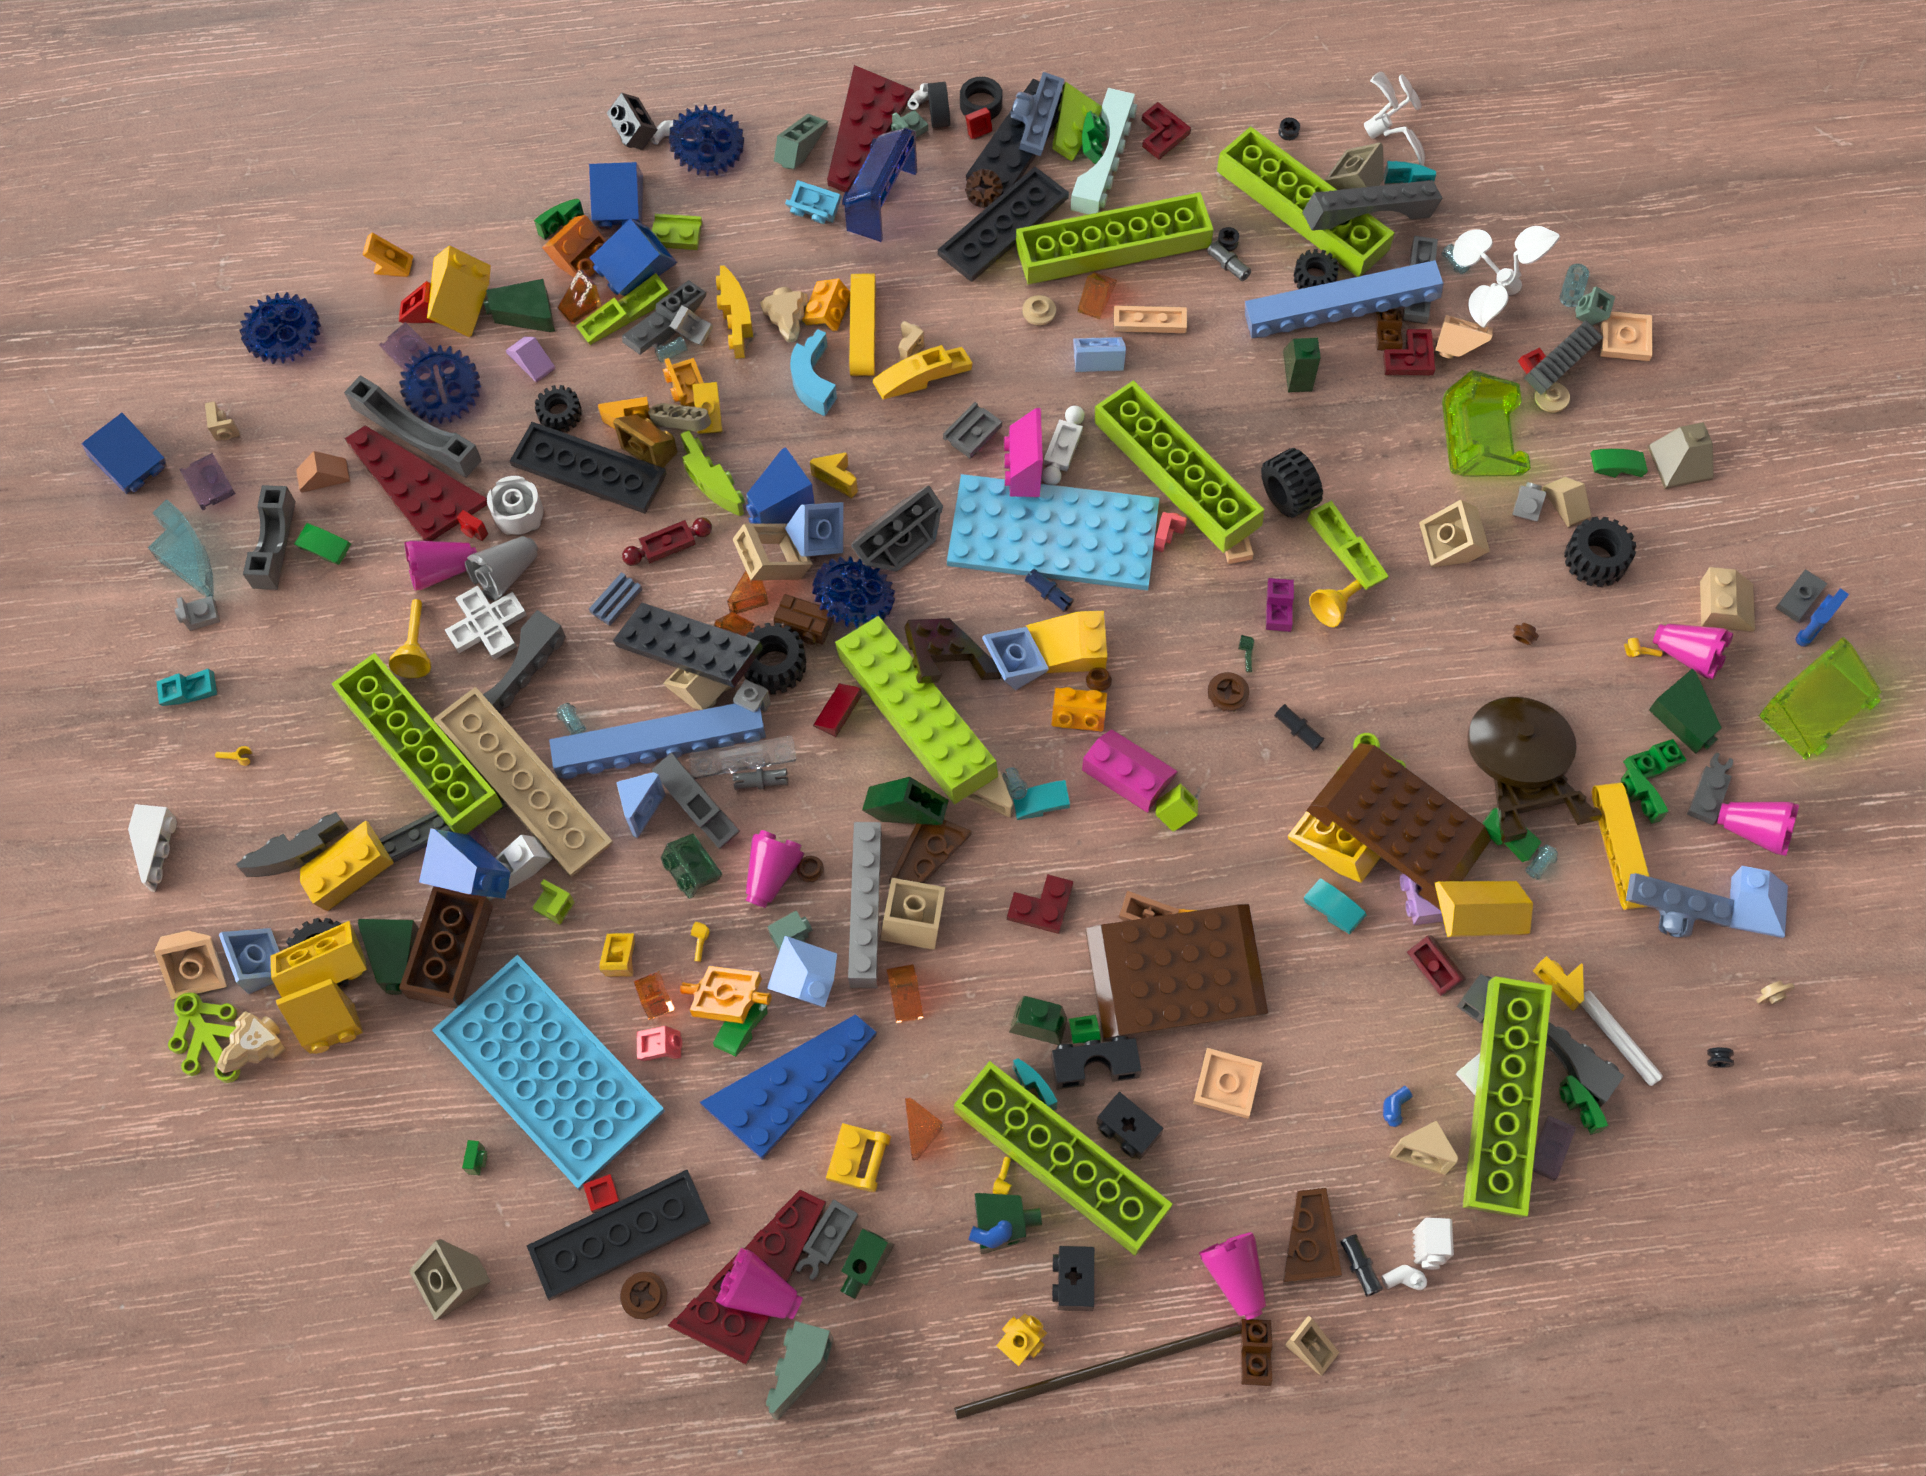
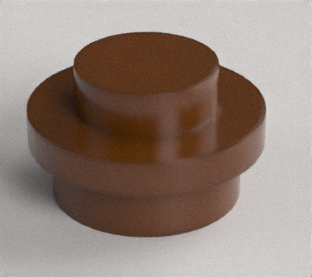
M1522 623L1521 625H1515L1513 628V638L1523 644L1532 645L1533 641H1537L1539 637L1536 633V628L1530 624Z
M1094 668L1086 676V685L1091 690L1104 691L1112 684V678L1104 668Z
M806 856L798 864L797 873L803 881L815 882L822 877L824 866L818 857Z

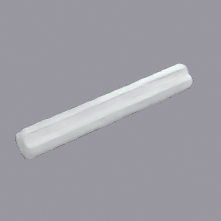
M1591 991L1584 992V1001L1580 1005L1650 1086L1660 1081L1663 1077L1662 1074Z

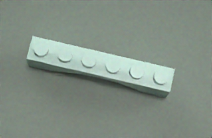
M1108 88L1102 104L1101 117L1107 126L1106 132L1109 143L1098 163L1077 178L1071 195L1072 211L1094 214L1099 213L1100 208H1105L1108 194L1105 193L1107 189L1111 190L1114 179L1112 172H1117L1120 161L1118 154H1123L1126 143L1124 136H1129L1132 124L1129 121L1130 118H1135L1137 104H1134L1135 94Z

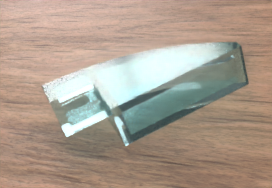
M166 499L152 513L166 530L148 549L156 560L203 596L213 597V573L206 549L188 520L178 508Z

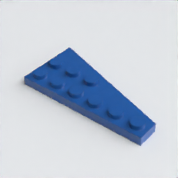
M855 1014L700 1101V1104L763 1160L876 1037L877 1033Z

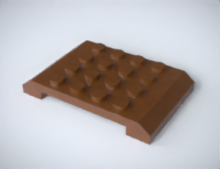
M1358 744L1306 810L1327 827L1332 822L1336 823L1421 886L1422 889L1418 894L1440 911L1441 908L1435 883L1463 881L1491 841L1485 825L1377 746L1370 744Z
M1237 904L1108 923L1085 929L1103 1039L1269 1014L1249 904Z

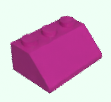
M1035 408L1010 425L1009 436H1004V451H1009L1004 456V469H1009V471H1005V486H1009L1010 497H1040L1043 464L1041 408Z
M1112 729L1096 740L1084 756L1082 765L1083 772L1147 813L1177 774L1175 769Z

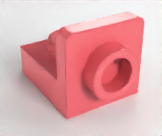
M1163 512L1153 550L1163 552L1165 543L1171 544L1173 532L1184 534L1187 518L1177 513Z
M661 1026L637 1032L638 1060L647 1061L666 1056L673 1059L681 1058L682 1038L680 1031L667 1026Z

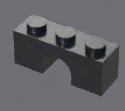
M1119 1036L1113 1038L1112 1042L1101 1043L1100 1040H1090L1085 1042L1083 1046L1073 1047V1044H1062L1057 1046L1055 1050H1052L1051 1059L1056 1090L1084 1086V1069L1087 1065L1094 1062L1102 1063L1108 1067L1112 1082L1137 1079L1141 1075L1142 1070L1136 1038L1129 1039L1128 1036Z

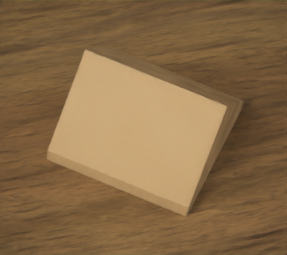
M1437 1121L1401 1138L1389 1156L1442 1175H1446L1458 1160V1156Z

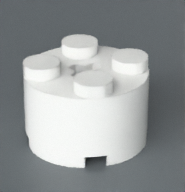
M508 476L496 482V486L492 491L490 489L487 495V504L496 525L504 534L519 535L539 528L543 517V505L532 482L530 483L520 476Z

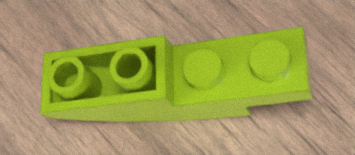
M690 430L680 434L683 447L687 452V455L683 456L682 459L685 470L691 480L718 506L738 516L744 515L743 504H745V499L741 491H735L732 486L734 485V480L730 472H724L720 464L714 466L709 456L704 457L702 453L704 448L698 437L694 438Z

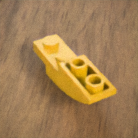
M720 265V275L716 276L717 290H721V295H717V308L722 310L724 319H727L728 329H732V335H728L729 350L734 349L735 359L745 358L744 338L754 337L748 302L744 291L734 275L725 265Z
M940 345L896 363L875 377L873 384L884 400L926 389L928 381L972 370L973 363L963 347L945 351L943 346Z

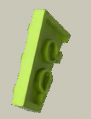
M1065 82L1061 91L1062 99L1059 104V118L1055 128L1052 149L1072 162L1082 146V132L1086 114L1092 111L1098 117L1102 111V106Z

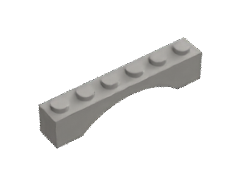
M854 822L848 969L850 988H878L879 890L882 860L881 822Z

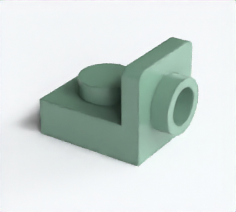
M913 110L903 117H900L897 113L892 114L891 128L893 133L897 137H901L907 144L928 131V123Z

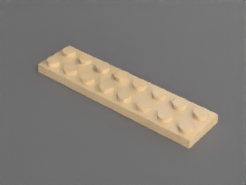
M476 687L433 718L434 722L570 877L574 876L613 844L610 837Z

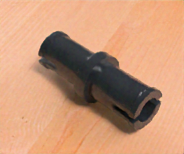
M1286 704L1280 707L1274 715L1275 718H1278L1291 730V735L1294 737L1297 735L1313 751L1325 739L1307 724L1308 721L1305 718L1301 719Z
M1357 1234L1341 1240L1340 1244L1351 1263L1349 1268L1352 1273H1356L1365 1296L1369 1297L1382 1291L1383 1287L1380 1285L1371 1266L1373 1261L1370 1257L1367 1258Z

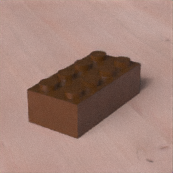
M433 886L399 987L407 998L457 1008L462 1004L493 908L487 896L471 895Z

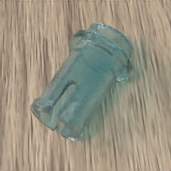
M1449 244L1446 246L1441 255L1454 267L1453 270L1460 274L1467 272L1471 266H1460L1453 257L1454 245Z
M678 337L663 346L661 344L658 345V348L655 349V354L662 363L665 361L664 359H670L687 351L688 348L683 338Z
M565 703L556 710L558 720L563 721L570 735L580 734L582 731L585 732L586 727L577 716L575 706Z
M1016 768L1006 769L1007 774L1003 772L1002 777L1007 784L1010 797L1014 799L1024 798L1028 791L1027 783L1021 779Z
M1549 845L1539 847L1537 856L1526 867V873L1532 878L1540 880L1551 863H1556L1558 852Z

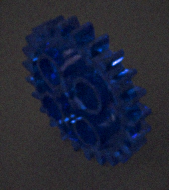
M705 104L703 110H700L695 105L694 112L687 108L686 116L679 113L678 120H673V127H670L669 135L670 152H674L675 160L680 159L681 167L688 164V172L695 168L697 169V175L703 170L706 176H709L710 171H713L717 176L719 169L726 173L727 165L734 168L735 161H740V154L743 153L744 147L743 129L739 128V121L733 122L732 114L727 117L725 116V109L718 113L716 112V106L712 110H708Z
M288 292L285 293L283 298L280 297L279 293H276L274 299L266 295V302L258 299L259 306L250 305L252 313H244L246 320L240 321L243 327L239 329L242 335L241 340L248 352H252L255 358L260 357L263 362H266L269 358L272 364H275L277 359H280L282 364H284L287 357L295 361V354L303 357L302 350L310 351L309 343H317L315 336L320 335L318 328L321 327L318 320L319 316L311 303L308 304L306 298L300 300L298 294L291 298Z
M441 345L438 346L435 352L429 346L427 354L419 350L421 357L417 358L412 355L413 364H404L408 372L403 371L400 373L402 378L405 379L399 381L401 388H404L400 393L402 397H406L404 399L406 406H410L412 413L418 411L420 419L427 415L430 423L435 417H437L439 424H442L443 417H447L450 423L452 422L453 415L461 419L460 412L462 410L466 413L470 412L467 407L468 404L476 405L472 397H480L479 391L476 390L481 388V383L477 380L480 378L478 371H475L477 369L475 364L470 363L468 355L462 358L461 350L453 354L451 346L447 348L446 352L443 351ZM435 365L438 366L439 375L442 379V386L447 398L446 404L443 403L438 388L439 385L433 368ZM448 367L455 368L451 373H444V370ZM424 373L431 374L427 379H420V376ZM452 390H461V392L456 396L450 395V392ZM428 396H437L436 399L432 402L426 401V398Z
M840 556L837 562L830 559L829 564L823 563L821 569H818L812 584L814 586L812 594L816 595L814 601L821 603L819 609H827V617L835 615L836 623L845 620V625L848 627L850 622H854L856 628H859L860 623L866 624L877 616L884 621L893 607L895 590L891 589L893 583L886 581L887 574L880 575L879 568L872 569L869 566H865L860 558L857 562H854L851 556H849L848 561H845Z

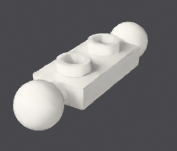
M1071 406L1066 410V421L1059 419L1044 458V465L1048 466L1042 472V480L1045 484H1058L1061 480L1060 470L1068 471L1083 432V426L1079 424L1083 422L1085 413L1079 406Z

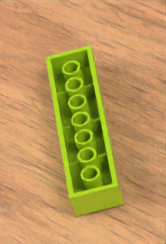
M1251 126L1219 153L1217 166L1219 174L1319 249L1325 250L1327 255L1331 253L1333 259L1336 258L1339 264L1355 276H1362L1390 250L1395 232L1369 213L1343 222L1332 229L1312 231L1302 213L1313 193L1334 191L1336 189Z
M1201 192L1019 228L1016 229V248L1027 284L1029 285L1209 248L1212 243L1214 229Z
M1134 380L1095 406V424L1223 553L1262 526L1264 508Z
M879 616L835 642L841 662L954 805L999 777L997 761L934 683L919 684L917 682L916 675L918 671L913 666L912 656Z
M375 653L331 683L342 701L453 832L467 834L503 807L494 790Z
M1497 976L1488 981L1463 1208L1518 1218L1528 1216L1552 994L1551 985Z
M991 1061L987 1063L954 1104V1113L1134 1256L1138 1254L1171 1210L1173 1204Z

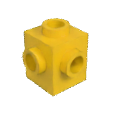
M1025 1313L1018 1319L1013 1316L1002 1329L1006 1334L996 1346L1015 1364L1020 1366L1029 1356L1035 1358L1043 1349L1045 1344L1042 1340L1047 1335V1332L1043 1330V1324L1032 1315L1028 1316Z

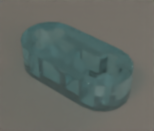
M1573 264L1569 267L1559 295L1563 305L1575 307L1584 295L1589 278V270L1586 266ZM1575 274L1579 275L1578 281L1574 280ZM1570 290H1575L1574 297L1569 296Z

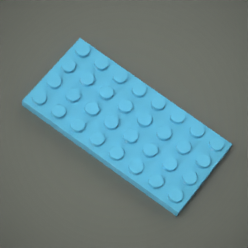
M961 474L947 556V566L1025 576L1028 573L1032 575L1030 571L1035 568L1041 575L1049 579L1148 591L1159 498L1041 484L1040 497H1010L1009 486H1005V479Z
M518 955L432 1029L436 1036L579 1191L584 1187V1183L590 1182L665 1112V1109Z

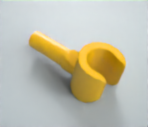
M1638 638L1628 639V644H1624L1628 657H1636L1641 654L1662 656L1661 650L1641 647Z
M241 746L236 752H216L215 757L238 760L241 765L247 766L250 764V760L248 758H241L243 754L250 755L252 751L247 746Z
M695 922L691 929V936L698 938L694 960L696 962H701L703 945L710 933L709 928L700 922Z
M1004 1157L1001 1172L994 1182L993 1194L1008 1195L1012 1187L1011 1184L1005 1182L1011 1162L1009 1157Z

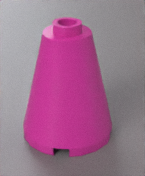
M416 540L404 542L406 559L410 568L409 574L415 591H421L467 571L465 567V561L468 560L467 557L477 553L476 548H471L469 543Z
M1248 1232L1226 1239V1242L1216 1243L1200 1251L1199 1255L1202 1262L1238 1316L1245 1315L1246 1320L1263 1314L1261 1309L1266 1306L1256 1239L1253 1233Z

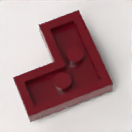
M1159 102L1142 114L1141 121L1154 130L1152 134L1143 140L1142 147L1158 160L1191 134V127Z
M1407 329V349L1384 350L1385 375H1434L1435 361L1432 329Z
M1047 874L1040 899L1014 892L1007 920L1059 934L1073 887V881Z

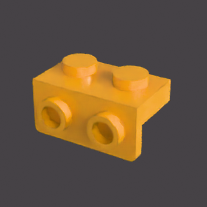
M840 279L817 281L806 306L802 321L806 325L826 323L832 331H837L849 303L851 292Z
M669 358L664 359L666 368L662 370L666 382H671L673 385L670 391L674 402H679L683 406L695 407L692 384L704 382L694 358L673 365Z
M1055 687L1051 725L1053 727L1102 732L1104 730L1107 693L1097 690L1085 691L1070 687Z

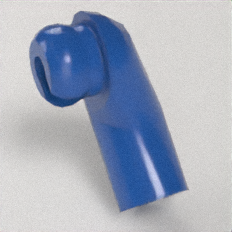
M1406 1086L1401 1087L1384 1100L1383 1117L1391 1127L1401 1125L1403 1122L1401 1105L1413 1097L1411 1091Z
M1005 1220L998 1222V1225L989 1231L973 1226L968 1240L989 1248H996L1011 1238L1013 1227L1010 1222Z

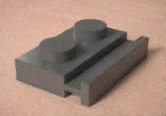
M974 402L943 433V439L945 441L948 440L953 447L971 459L1002 427V421L986 409L980 408L978 403Z

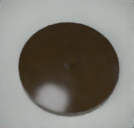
M1504 697L1485 704L1474 715L1467 735L1468 748L1476 764L1493 779L1518 788H1540L1560 780L1570 769L1577 747L1574 732L1560 713L1540 701L1525 697Z

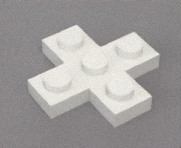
M479 586L455 598L467 618L445 629V632L458 653L482 641L495 660L516 648L513 639L505 627L527 615L513 592L492 604H489Z

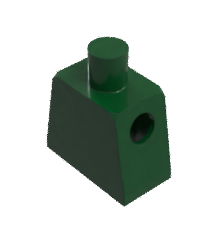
M1023 996L1016 1005L1009 1033L1061 1045L1067 1016L1063 1006Z
M974 1193L978 1228L989 1231L1002 1220L1010 1222L1013 1227L1012 1236L1007 1242L996 1248L980 1245L981 1254L1023 1243L1026 1241L1025 1227L1042 1226L1040 1208L1023 1210L1022 1196Z
M862 1228L841 1270L848 1277L840 1291L856 1299L863 1284L872 1286L895 1244L870 1230ZM862 1261H865L867 1265L864 1273H861L858 1269Z

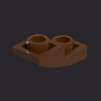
M1392 308L1384 312H1376L1377 350L1402 349L1401 328L1403 322L1400 310Z
M1241 1319V1385H1272L1271 1352L1273 1346L1271 1320Z

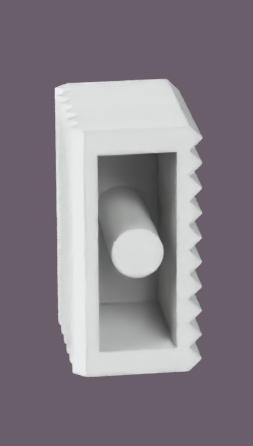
M1425 1218L1412 1231L1415 1234L1412 1237L1415 1240L1413 1242L1415 1246L1413 1250L1416 1252L1413 1255L1416 1258L1414 1262L1422 1264L1423 1269H1440V1265L1445 1264L1454 1255L1452 1219Z

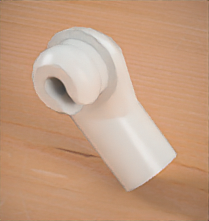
M928 83L921 84L920 90L912 94L908 101L910 109L915 110L920 104L929 100Z
M676 119L661 122L657 126V132L650 141L653 144H658L664 137L678 135L681 132L682 123Z
M1401 1265L1381 1276L1382 1282L1387 1289L1400 1283L1416 1290H1423L1427 1286V1278L1424 1273L1408 1265Z

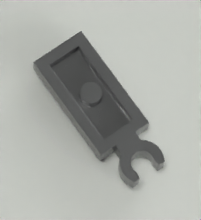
M1715 753L1711 758L1710 767L1706 766L1704 768L1687 815L1711 825L1716 822L1732 776L1725 773L1732 767L1733 759L1729 758L1725 765H1721L1718 762L1719 753Z
M833 1199L803 1248V1252L809 1256L798 1263L797 1273L800 1274L804 1267L811 1266L813 1272L809 1279L812 1282L815 1281L819 1275L818 1266L820 1263L829 1266L857 1220L858 1213Z

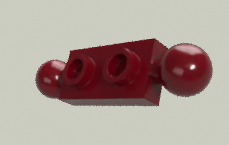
M700 517L693 522L691 527H688L686 520H683L639 538L641 547H626L622 552V559L625 564L636 566L641 562L642 557L646 556L650 564L696 545L693 536L707 537L712 532V523L709 519Z

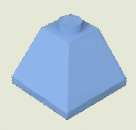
M1741 866L1731 877L1730 899L1734 900L1729 928L1784 938L1788 885L1770 871Z
M785 936L767 989L816 1006L825 1007L834 981L837 953Z

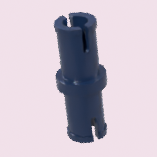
M1035 568L1030 571L1032 575L1028 573L1025 582L1039 591L1043 599H1049L1061 611L1066 612L1068 610L1067 606L1070 607L1074 599L1057 587V583L1054 581L1050 582Z

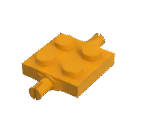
M709 966L705 976L698 984L683 982L680 986L681 994L694 995L690 1012L692 1017L744 1023L748 1011L754 1003L770 1005L772 999L771 993L757 992L762 977L760 972Z

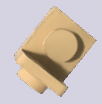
M903 321L901 324L903 339L898 347L900 361L919 353L925 345L924 331L919 326Z
M215 401L205 403L207 426L216 441L229 440L240 436L239 429L232 419L227 420L224 410H220Z

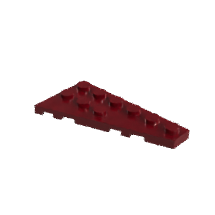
M854 65L827 177L828 186L847 194L850 192L891 131L892 114L902 115L908 106V101L914 93V89Z
M366 425L344 438L348 446L423 541H433L458 525L457 516L462 510L473 515L488 505L487 498Z
M799 1190L775 1214V1217L753 1237L754 1239L744 1249L757 1255L788 1283L803 1253V1248L808 1242L826 1206V1201ZM736 1254L709 1282V1285L696 1298L694 1297L679 1316L674 1318L667 1326L747 1366L771 1316L727 1308L716 1302V1298L721 1290L720 1286L727 1272H731L734 1266L733 1262L737 1256Z

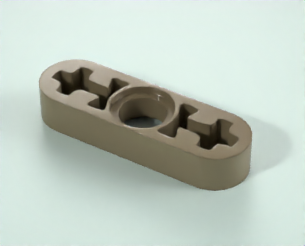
M660 403L654 405L648 411L651 421L655 426L700 431L706 429L711 424L708 411L704 408Z

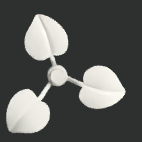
M1376 73L1370 82L1382 90L1389 103L1377 115L1364 123L1368 135L1371 139H1374L1383 133L1386 137L1389 134L1403 132L1417 155L1419 165L1424 166V149L1414 132L1407 127L1389 128L1392 126L1390 116L1410 101L1416 110L1421 109V102L1417 93L1412 88L1409 80L1401 74L1399 81L1407 98L1398 104L1395 91L1385 73ZM1391 106H1393V109L1391 111L1385 113Z
M1532 226L1525 229L1515 241V247L1518 251L1514 253V271L1507 268L1500 270L1485 254L1493 245L1492 238L1487 232L1483 230H1470L1456 240L1453 257L1460 266H1472L1482 257L1497 273L1496 281L1498 284L1493 283L1491 287L1486 285L1479 286L1469 298L1470 313L1482 328H1485L1504 309L1509 295H1514L1520 291L1522 282L1519 279L1521 276L1519 261L1522 264H1530L1542 258L1560 239L1558 233L1542 226Z

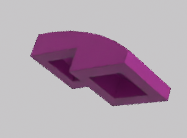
M1268 578L1265 630L1291 632L1293 626L1294 580Z

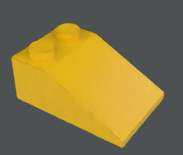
M450 245L434 257L427 318L467 337L472 336L487 293L486 290L489 287L491 265Z
M1104 611L1075 612L1026 625L1049 668L1046 673L1088 672L1094 668L1106 669L1107 645Z
M1308 812L1304 814L1288 835L1290 841L1340 875L1360 883L1363 882L1381 858L1336 823L1332 822L1327 827Z
M332 979L276 1000L278 1008L299 1043L309 1054L325 1052L329 1049V1046L339 1042H350L357 1035L363 1033L354 1003Z

